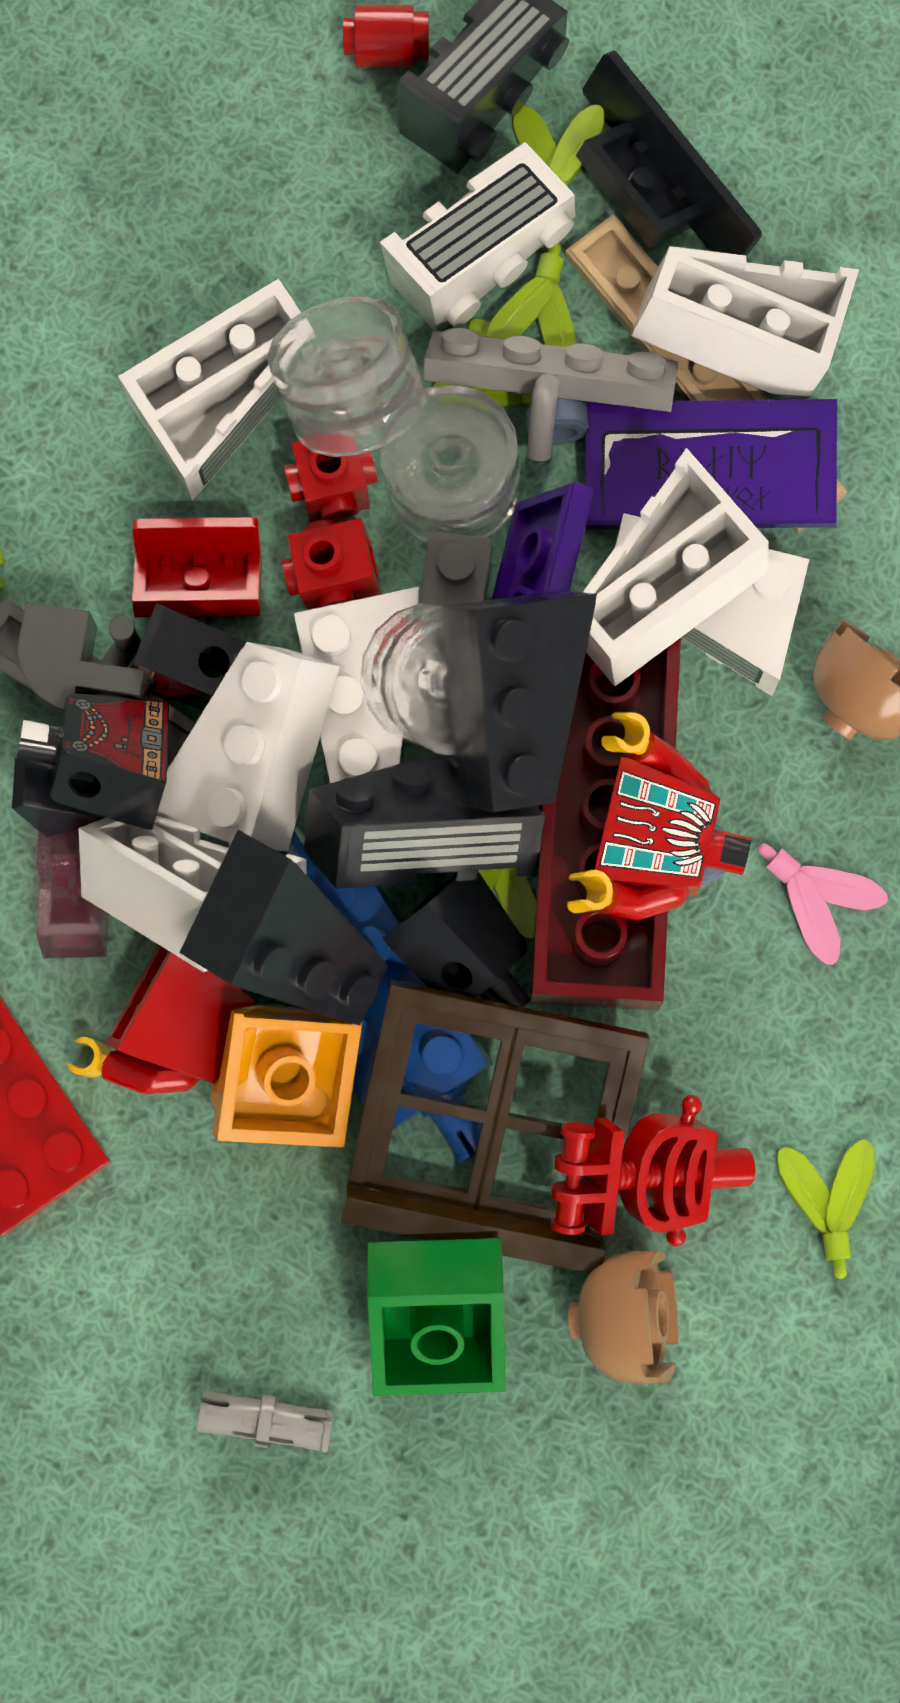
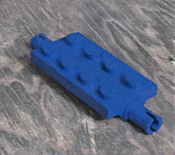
M293 831L288 851L277 852L284 856L291 854L306 859V875L388 966L377 989L376 997L362 1020L353 1090L364 1106L391 980L427 986L382 939L402 919L381 886L335 889L303 851L304 845L295 831ZM416 1023L401 1090L467 1104L462 1096L467 1091L464 1085L473 1077L492 1066L493 1062L476 1035ZM402 1106L397 1107L393 1130L419 1114H422L424 1118L431 1116L455 1154L459 1165L475 1156L481 1131L480 1122Z

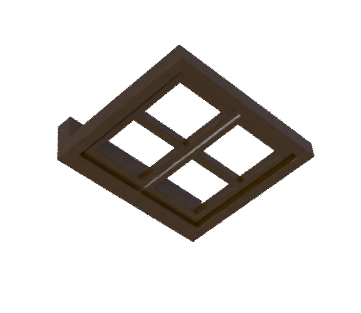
M391 980L342 1203L341 1223L424 1240L501 1238L503 1256L591 1273L593 1269L603 1264L606 1253L604 1235H600L587 1223H585V1231L582 1234L567 1235L555 1232L550 1226L551 1219L556 1217L557 1207L491 1194L506 1128L564 1140V1136L561 1134V1125L563 1123L509 1113L524 1045L608 1062L596 1118H607L625 1131L624 1147L650 1040L648 1033ZM416 1023L501 1040L486 1108L401 1090ZM398 1106L482 1123L468 1189L383 1172ZM582 1176L581 1180L588 1179V1176ZM584 1204V1206H583L582 1220H583V1218H584L585 1204Z

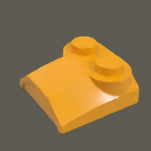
M255 1005L232 1010L220 1077L213 1084L210 1093V1102L214 1111L212 1134L216 1140L344 1147L362 1022L359 1026L309 1009Z

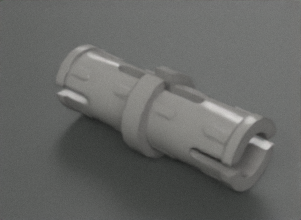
M203 1390L196 1432L223 1434L255 1440V1447L268 1448L269 1442L304 1447L327 1453L334 1410L306 1408L275 1402L276 1396L263 1394L262 1400Z

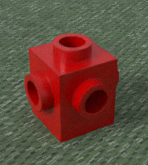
M335 426L320 427L305 433L303 440L291 442L295 463L284 466L292 503L305 501L310 523L319 520L343 521L356 516L359 511L370 509L367 485L378 483L370 447H357L353 428L339 431V428ZM339 467V469L333 473L322 472L324 470Z
M362 518L341 523L336 520H320L307 525L303 532L288 535L292 557L282 559L286 585L290 596L300 595L308 610L382 595L372 540Z

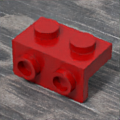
M257 518L135 519L133 521L132 535L135 563L132 606L134 618L151 617L156 603L188 617L260 616L262 552L259 521Z

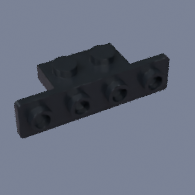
M615 50L604 54L584 85L583 94L592 105H600L603 108L604 120L611 129L585 140L576 157L649 248L692 228L709 251L745 255L747 257L762 237L761 229Z

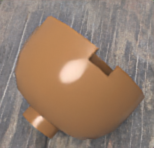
M842 619L824 642L816 656L813 680L815 691L828 707L821 718L848 740H851L857 732L878 741L895 740L900 737V659L887 648L885 651L874 643L871 645L866 643L871 636Z
M632 1251L610 1256L587 1276L582 1285L580 1299L571 1300L569 1304L568 1324L571 1337L574 1340L581 1339L584 1352L590 1362L600 1373L616 1381L629 1383H669L674 1374L676 1362H663L665 1343L667 1345L678 1344L677 1294L672 1270L659 1271L657 1265L667 1258L663 1251Z

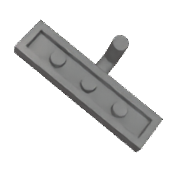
M452 328L444 332L433 330L424 357L423 380L533 394L526 455L534 461H547L551 458L558 398L671 412L679 361L665 360L662 356L653 352L640 351L624 355L603 352L600 348L590 344H573L568 347L540 344L536 339L527 336L497 339L481 337L469 329Z

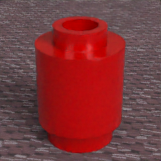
M355 5V17L343 18L344 55H355L356 68H414V62H429V11H414V5Z

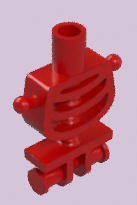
M688 1095L682 1100L681 1108L683 1111L681 1116L652 1113L640 1119L632 1128L624 1147L625 1131L607 1118H595L594 1127L580 1122L564 1123L561 1125V1134L564 1136L563 1152L555 1156L554 1169L566 1174V1180L552 1184L551 1197L557 1201L556 1217L551 1219L550 1227L553 1231L561 1234L577 1235L585 1231V1223H587L600 1235L613 1234L619 1190L623 1206L632 1217L654 1232H667V1242L671 1246L679 1247L686 1241V1232L683 1228L707 1221L711 1189L749 1187L753 1183L756 1172L754 1157L747 1148L716 1149L717 1132L696 1119V1115L702 1109V1102L695 1095ZM581 1176H588V1179L580 1180ZM646 1196L650 1203V1207L647 1206ZM584 1204H585L584 1218H583V1220H582L583 1206H584Z

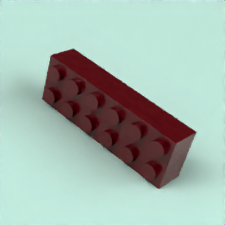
M681 638L616 686L612 684L587 653L585 654L554 803L542 804L541 811L546 817L538 860L531 1003L659 1011L664 1002L668 911L636 921L600 913L598 910L573 913L569 911L567 903L574 900H586L587 891L585 886L580 881L569 880V876L573 873L595 869L621 757L631 759L629 753L607 751L602 746L601 740L603 736H615L622 740L625 737L623 723L614 719L612 714L616 712H631L642 715L648 722L650 732L676 748Z

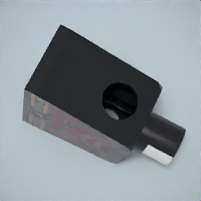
M156 603L132 668L144 670L151 684V692L204 710L239 652L245 646L246 641ZM203 664L215 665L221 671L222 677H207L202 673L199 666Z
M73 693L65 698L58 726L22 720L15 758L52 765L50 797L56 803L142 829L152 830L167 782L170 702Z

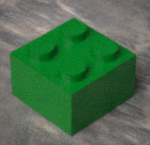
M501 1238L368 1242L367 1300L373 1396L506 1392Z

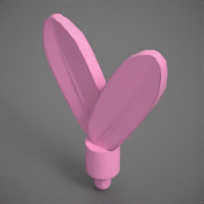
M762 843L758 847L759 854L769 862L766 868L786 884L793 914L808 949L821 962L827 965L834 964L838 960L840 938L826 902L851 909L870 910L879 908L888 901V896L884 889L871 879L834 869L815 866L801 867V864L783 848L777 853L766 843Z

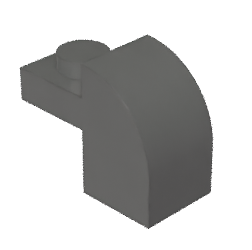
M26 602L18 643L19 664L29 686L39 701L51 713L61 718L65 698L73 693L149 699L151 684L144 670L91 662L97 625L89 611Z

